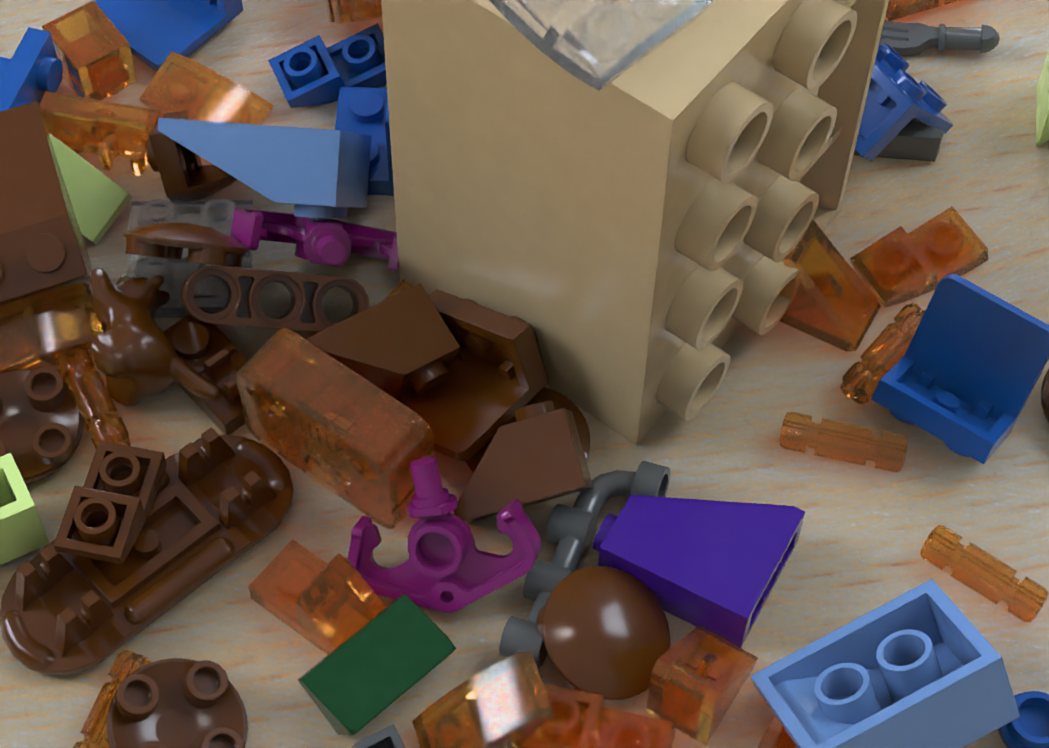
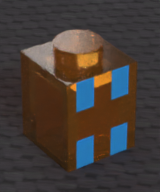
M94 0L42 26L43 31L51 32L57 58L62 61L63 65L62 77L86 107L108 96L116 95L125 87L137 82L129 42Z

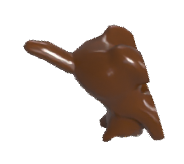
M102 268L91 270L92 298L97 321L100 322L103 333L92 334V353L97 368L106 376L107 391L116 402L124 406H135L147 395L163 393L173 381L179 382L196 397L216 400L222 395L217 385L204 378L183 359L178 357L172 343L155 322L156 310L170 301V293L159 290L164 282L162 275H156L151 279L122 275L117 283L112 284L108 274Z

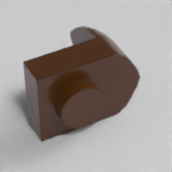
M187 110L166 113L161 117L189 120ZM158 123L148 135L146 143L148 161L152 170L160 173L166 196L170 201L178 203L206 198L237 181L236 178L215 165H202L200 156L158 131Z

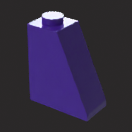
M630 495L618 516L609 513L605 517L595 536L593 549L599 552L598 566L617 568L639 579L655 595L665 612L741 648L797 545L805 511L787 505Z

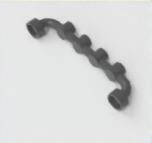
M642 461L636 472L615 470L600 474L592 479L594 488L579 493L573 508L557 504L554 507L548 522L546 540L549 543L557 544L556 550L550 563L537 559L532 569L527 572L524 582V598L534 600L528 619L525 620L511 616L502 633L499 653L501 656L511 658L504 678L501 679L487 675L483 679L477 694L475 714L487 718L483 727L480 748H508V741L513 727L519 725L525 712L529 687L537 667L543 665L548 654L544 639L537 629V616L539 611L545 606L555 586L563 578L576 571L583 552L586 553L589 550L596 530L597 517L603 504L610 498L617 496L666 497L670 479L669 467Z

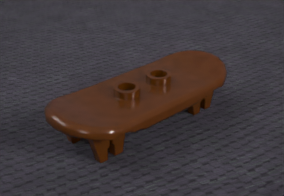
M211 427L201 434L202 438L197 439L193 443L190 442L180 449L179 453L165 459L167 466L153 505L135 544L123 564L56 552L53 546L55 540H53L31 561H26L17 568L2 596L0 608L2 637L12 655L28 669L48 676L73 675L91 669L101 663L282 524L291 508L294 489L290 472L281 458L262 443L242 436L219 435Z

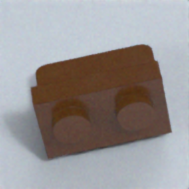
M436 289L429 295V298L460 346L449 369L450 376L442 384L424 394L418 395L412 389L396 398L387 397L375 409V416L379 426L457 461H465L473 457L496 434L500 426L509 422L515 416L514 411L524 407L548 383V378L537 347V337L530 324L519 317L507 316L483 307L471 299H462Z

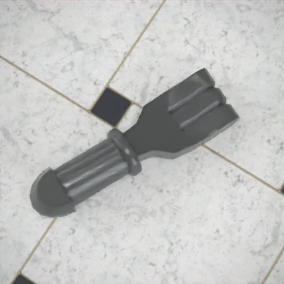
M884 20L879 43L881 45L883 43L888 44L902 57L919 55L927 48L937 47L938 52H944L945 49L980 50V53H986L999 44L1000 36L993 27L983 24L981 27H946L945 24H939V27H934L922 23H902Z

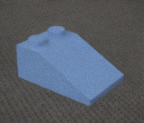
M158 118V131L273 202L295 204L294 216L347 219L348 207L367 208L371 151L370 135L341 130Z
M933 579L750 676L753 685L798 748H964L1020 717L1002 657Z

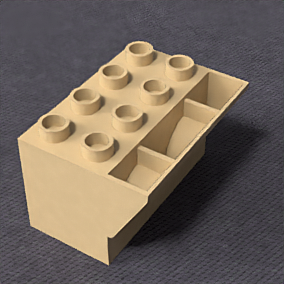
M381 0L400 289L404 291L420 283L428 296L438 289L462 299H471L483 307L507 316L521 318L531 325L536 334L537 347L548 378L546 386L566 396L575 405L636 445L640 443L668 409L688 421L692 420L713 398L728 371L730 355L721 350V348L742 324L759 335H765L774 328L791 305L802 281V271L793 265L841 211L889 0Z

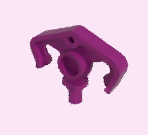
M234 208L230 236L245 244L249 250H257L260 240L296 244L294 255L309 260L312 264L340 267L347 261L350 253L388 260V271L398 273L397 232L335 219L294 216V213Z
M425 457L410 463L416 493L412 495V501L407 504V512L409 517L419 519L412 525L408 535L409 559L389 568L378 565L373 558V550L381 543L382 539L378 527L372 523V518L362 516L352 529L346 563V572L350 581L363 591L395 600L402 594H406L418 606L443 613H452L530 571L541 552V539L524 512L521 502L516 498L507 503L496 516L498 531L507 535L512 540V552L507 555H497L478 550L470 527L460 517L450 513L458 507L457 497L454 494H450L448 489L442 488L437 458Z

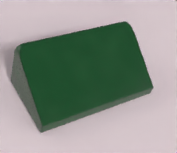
M402 594L302 675L298 681L337 734L352 736L452 654L456 647L449 637L406 594Z

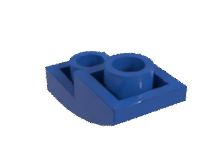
M378 23L326 48L321 36L318 35L268 60L291 108L309 107L338 101L340 86L379 88L387 84L384 36Z

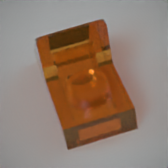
M293 539L248 586L251 599L327 655L386 608L346 557L339 553L327 564Z

